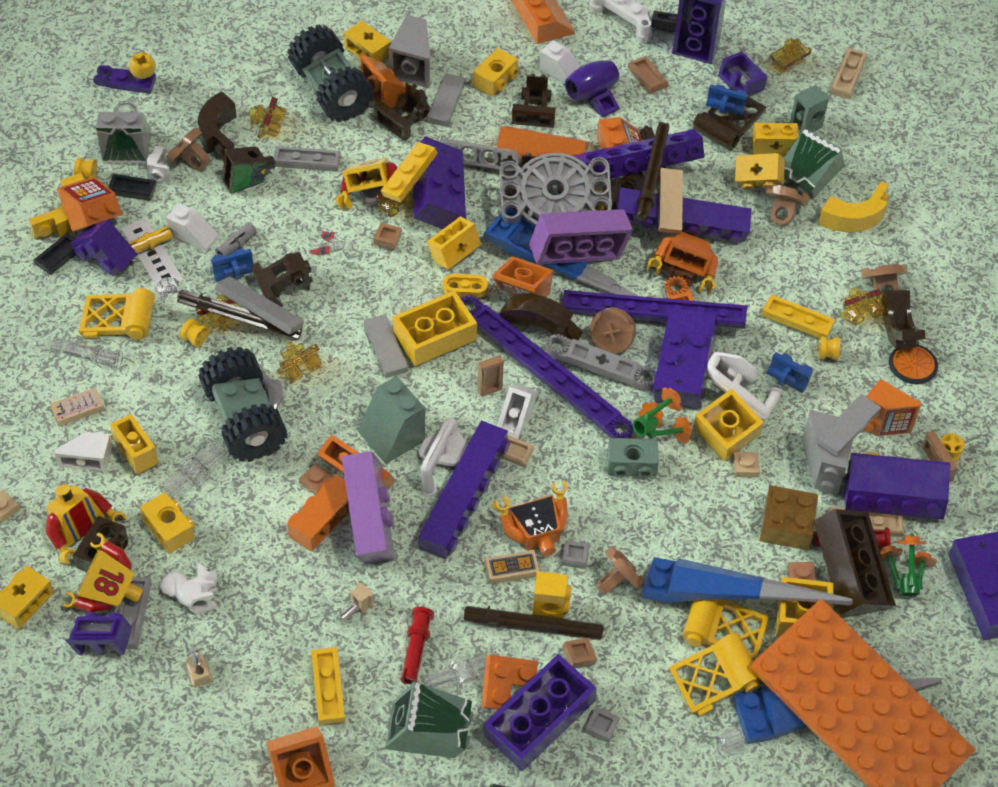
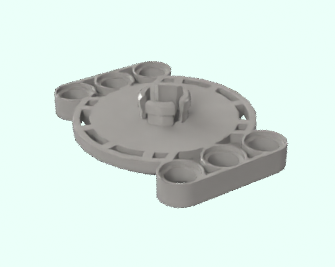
M549 153L531 159L522 168L514 161H505L500 166L501 216L507 223H516L523 217L526 221L536 226L538 221L534 220L533 217L539 219L541 213L585 211V208L588 209L587 211H596L595 207L599 204H604L608 207V210H612L609 163L602 157L592 159L587 166L574 156L563 153ZM599 164L603 165L605 170L602 173H597L593 170V167ZM507 168H512L516 171L513 176H506L503 172ZM602 184L606 187V191L598 193L594 190V187ZM553 185H557V191L561 192L560 195L549 194V192L553 191ZM507 188H514L517 193L514 196H507L504 191ZM508 208H515L518 213L515 216H508L505 211Z

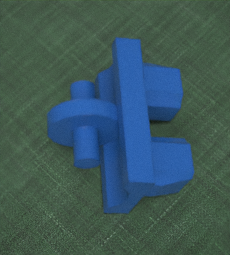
M711 84L706 106L720 109L719 113L722 114L727 111L743 116L748 94L739 89L734 91L720 84L716 86Z
M241 248L235 250L232 254L225 256L219 254L210 259L216 282L229 276L239 280L241 275L253 272L250 267L254 265L251 249L244 250Z
M776 352L773 354L771 364L766 373L778 379V385L783 387L787 384L803 393L808 386L813 369L806 364L800 365L794 362L792 356L786 353L781 355Z

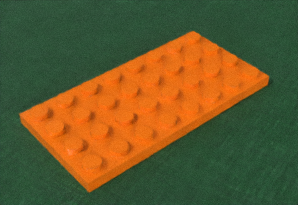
M820 599L749 666L867 787H940L976 750L824 600Z

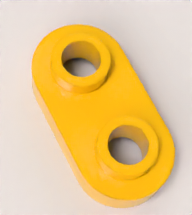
M449 274L443 279L442 289L445 294L455 291L460 298H465L467 295L468 297L472 295V297L482 298L488 292V281L481 275Z

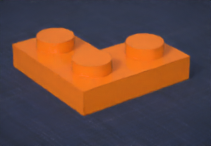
M491 654L486 655L481 708L499 710L511 699L512 685L523 687L537 674L538 661Z

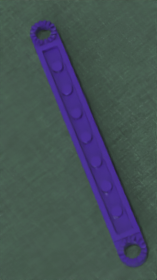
M467 295L465 298L462 297L461 300L464 305L470 304L475 306L473 310L471 309L470 311L468 309V311L477 322V329L608 436L611 438H632L634 429L631 420L629 421L621 415L620 411L489 306L484 305L475 296L472 297L470 295L468 297ZM622 426L628 431L624 432V434H619L615 429Z

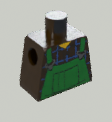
M256 146L225 149L222 180L230 194L264 182L265 170L275 168V160L273 156L264 157Z

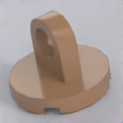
M193 128L182 138V141L176 147L174 146L166 158L171 163H174L182 157L195 170H204L209 165L210 159L207 153L196 143L203 133L198 128Z
M780 185L767 186L765 193L766 196L774 199L771 218L780 226L789 225L793 221L797 205L808 206L810 196L806 193H803L802 196L798 195L796 189ZM781 209L788 210V216L784 220L777 219V213Z
M892 264L878 266L875 269L864 268L861 270L862 279H873L874 291L878 289L881 291L884 285L890 287L891 290H899L897 276L907 274V265ZM881 294L875 296V298L879 302H881Z
M606 308L597 313L592 319L589 328L594 345L597 348L614 354L626 351L636 337V325L632 317L624 310L618 308Z
M611 546L605 551L615 567L604 575L596 585V588L602 594L608 593L624 578L637 589L645 584L644 577L642 575L638 576L635 573L637 571L636 567L621 551L616 550L615 546Z

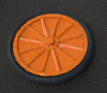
M921 345L912 348H895L889 357V366L893 374L900 380L910 384L926 383L933 379L938 371V362L935 355Z

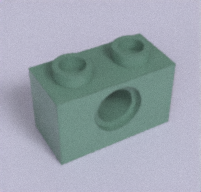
M816 85L795 95L790 123L798 124L799 135L804 128L814 132L823 127L829 97Z
M609 438L607 451L608 475L616 477H657L659 465L658 439Z

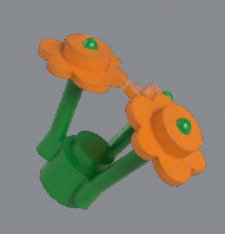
M664 387L662 389L663 394L661 395L664 402L660 405L656 402L643 403L642 409L639 411V418L633 421V429L638 436L644 437L647 435L650 439L656 436L676 434L677 441H682L686 444L689 442V436L692 433L687 417H677L673 429L656 431V428L662 425L661 418L664 417V413L661 410L668 405L670 409H675L677 412L682 409L680 395L672 388L667 389Z
M910 534V536H904V540H897V543L909 544V573L901 574V579H899L893 557L902 555L903 549H896L893 545L880 549L882 560L888 559L894 579V589H900V595L902 596L920 595V590L923 589L922 580L925 566L935 567L937 560L931 558L932 555L927 552H917L915 554V545L926 544V542L920 541V536ZM915 563L919 565L918 575L915 573Z

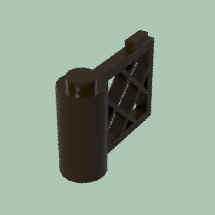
M747 96L745 107L755 108L758 110L756 113L746 114L745 110L743 116L731 115V112H727L728 116H719L715 113L720 109L711 108L708 112L699 113L693 121L694 129L727 150L732 151L746 131L764 114L766 106ZM744 120L745 124L739 128L733 124V121Z

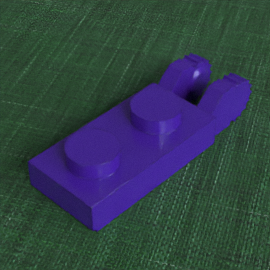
M100 65L97 68V75L94 76L93 81L97 86L110 87V89L151 94L156 81V73L149 78L139 79L134 77L130 70L113 69L109 65Z

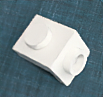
M155 146L152 154L148 155L147 170L149 179L156 180V182L170 183L169 166L165 165L166 155L164 147Z

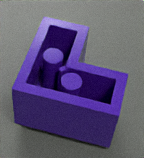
M109 219L88 226L70 243L80 258L85 261L96 258L100 267L110 275L121 272L138 255Z

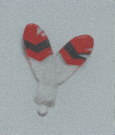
M319 228V236L327 241V243L314 245L309 249V252L321 255L342 249L352 251L353 249H358L359 246L354 245L353 242L344 241L342 237L328 228Z

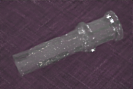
M56 336L53 338L55 341H51V351L91 361L96 366L101 364L117 371L122 364L123 352L121 350H108L102 345L88 346Z

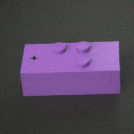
M624 209L541 213L529 245L537 265L619 260L633 229Z
M372 451L342 456L356 556L364 563L395 558L390 526H394L392 512L388 511L387 502H390L388 487H384L380 460Z

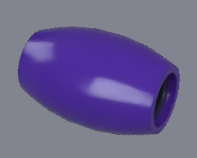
M599 60L585 64L566 78V91L573 100H587L610 90L619 81L618 68L611 60Z

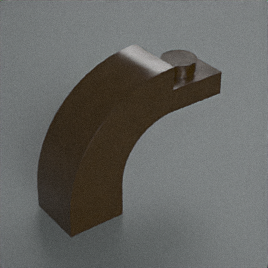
M222 91L211 97L202 106L198 115V128L203 133L200 137L201 144L208 154L215 151L219 157L225 156V149L235 148L234 143L220 129L237 117L235 102Z
M910 290L881 291L883 321L891 345L896 349L919 347V340L926 339L925 330L918 329L913 322Z
M522 293L508 298L499 313L502 318L516 329L524 325H534L546 330L552 336L553 334H560L559 336L563 335L568 339L578 341L583 334V331L571 320L572 312L560 303L538 294Z

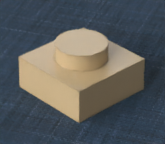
M734 452L735 477H759L758 452Z
M4 490L0 491V523H2L20 510L19 505Z

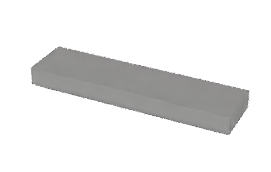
M229 276L216 283V291L284 332L291 334L303 327L304 320Z

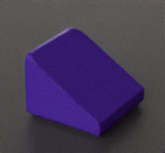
M611 90L589 101V104L601 117L620 109Z

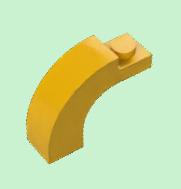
M82 173L61 179V187L84 180ZM63 205L51 212L29 219L35 239L47 237L55 232L61 238L66 233L70 234L73 232Z
M880 182L873 195L861 203H848L830 196L821 210L818 224L840 232H860L872 228L885 216L889 194H887L889 185Z

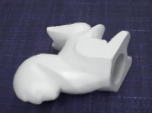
M199 563L197 565L198 577L188 580L183 573L176 571L162 578L160 589L163 594H167L169 597L176 596L181 604L189 607L190 611L195 614L216 609V603L211 601V599L214 598V593L218 592L217 588H214L218 576L214 571L203 567L202 564Z

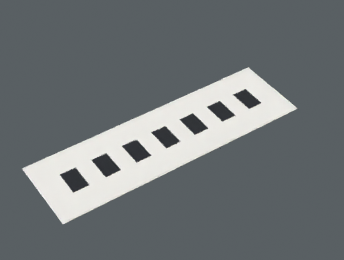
M146 218L121 228L129 242L142 237L146 232H154ZM161 243L152 250L147 249L138 253L137 256L157 289L183 280Z

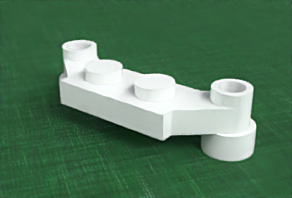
M589 0L588 8L591 12L600 13L606 7L636 26L635 38L638 42L647 43L652 39L651 21L649 20L650 10L635 0Z

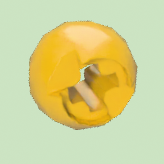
M146 52L138 53L130 59L129 69L134 77L146 79L155 73L156 62L150 54Z

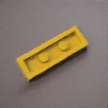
M417 142L381 189L383 196L402 202L438 154L436 148Z
M772 294L762 311L763 317L819 339L820 336L828 338L835 323L834 318Z
M337 647L311 650L318 724L345 722Z

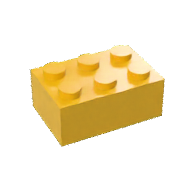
M452 291L393 316V333L414 366H417L477 340V322L457 293Z

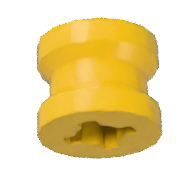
M77 157L74 164V175L82 173L84 178L96 177V159L87 161Z
M190 318L182 326L180 337L185 341H191V344L197 348L207 340L210 331L207 326L199 325L197 320Z
M820 336L818 359L824 360L828 357L838 361L840 338L827 339L825 336Z
M948 433L941 438V442L953 461L957 462L961 457L965 443L959 435Z

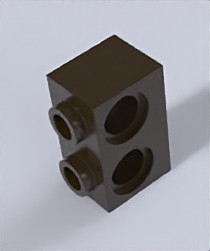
M98 516L73 554L76 568L85 572L88 571L97 552L90 543L92 542L94 545L101 543V538L96 535L97 533L102 534L106 538L113 537L108 539V541L125 550L129 541L125 526Z

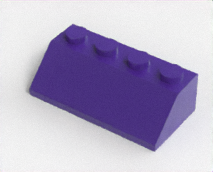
M851 453L843 491L845 510L944 520L949 499L951 465L949 462Z

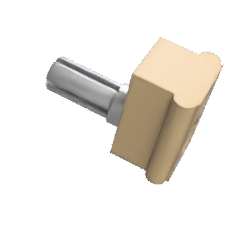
M357 583V587L350 592L351 604L339 615V619L342 622H345L355 612L359 611L363 614L368 608H373L372 591L364 584Z
M192 649L190 651L191 657L187 658L188 663L185 664L192 686L197 687L212 682L213 678L206 658H203L202 653L200 654L198 649H195L194 655Z

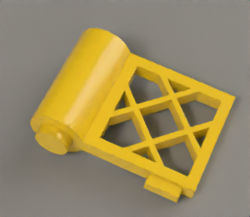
M138 288L132 294L87 295L79 329L80 335H83L84 339L98 338V335L127 334L134 340L147 337L155 294L151 290ZM102 302L104 304L96 311L91 309L92 303ZM118 302H125V305L119 310L113 307ZM108 309L111 310L113 314L105 320L100 317ZM117 318L122 321L121 327L109 326ZM94 319L100 322L95 327L87 328V325Z
M723 599L695 600L692 602L682 636L687 644L693 647L705 644L712 646L719 641L714 639L716 632L725 630L727 635L732 634L733 632L730 627L740 623L745 632L740 637L742 641L745 639L750 640L754 648L753 652H749L754 661L758 657L769 616ZM723 608L732 611L737 619L726 622L722 615ZM753 619L761 622L759 629L751 632L745 621Z
M738 633L729 634L721 638L716 644L669 667L692 714L698 712L699 716L714 710L713 704L737 692L746 691L751 693L760 688V682L762 681L749 668L753 659ZM712 653L718 661L715 671L701 667L703 658ZM684 667L695 669L691 682L680 679L677 671ZM720 667L724 673L718 672ZM699 671L713 675L709 688L695 684ZM716 677L727 679L731 688L723 692L714 690L713 686ZM684 685L689 686L688 692L685 689ZM693 688L707 692L705 701L694 706L690 698Z

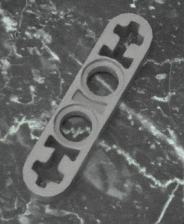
M446 139L442 142L456 149L459 146L461 151H464L465 148L473 150L474 158L472 159L466 158L463 153V164L500 170L501 164L508 161L502 160L499 164L500 158L507 159L511 155L518 165L522 161L520 153L513 149ZM485 152H492L495 155V161H486L484 157ZM507 168V169H505V171H513V170H514V169H512V168Z

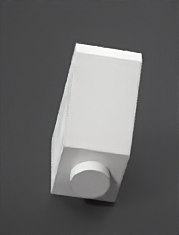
M554 40L540 51L539 69L564 84L566 78L580 67L570 49Z
M180 203L166 217L167 226L172 233V237L206 252L219 237L218 233L198 211Z
M519 384L510 386L497 426L508 430L509 436L519 439L532 413L538 391Z
M85 432L55 450V457L58 467L106 472L113 449L110 434Z

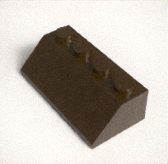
M834 509L813 520L829 579L833 583L834 594L853 599L852 605L837 604L840 615L858 616L895 607V600L869 513Z

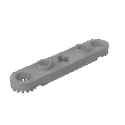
M553 334V336H549L547 339L545 350L553 358L641 390L653 389L656 370H652L651 367L642 366L636 361L581 341L571 340L563 335L559 336L560 334ZM558 343L562 345L563 348L560 350H556V348H554L552 344ZM600 359L604 360L603 365L599 364ZM640 376H649L651 378V381H642V378Z

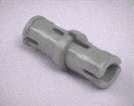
M246 222L238 231L230 233L228 239L215 249L216 254L225 256L233 253L237 248L241 249L244 246V242L257 233L255 226L250 222Z

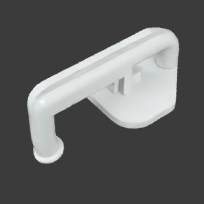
M713 352L707 362L706 369L708 375L717 387L725 393L733 389L761 420L769 417L780 395H782L780 388H769V396L763 404L745 389L758 376L757 369L746 359L738 355Z
M454 418L446 419L439 433L427 437L419 449V456L424 460L420 469L423 485L422 491L427 497H431L437 492L432 476L436 464L457 466L468 445L458 431L457 421Z

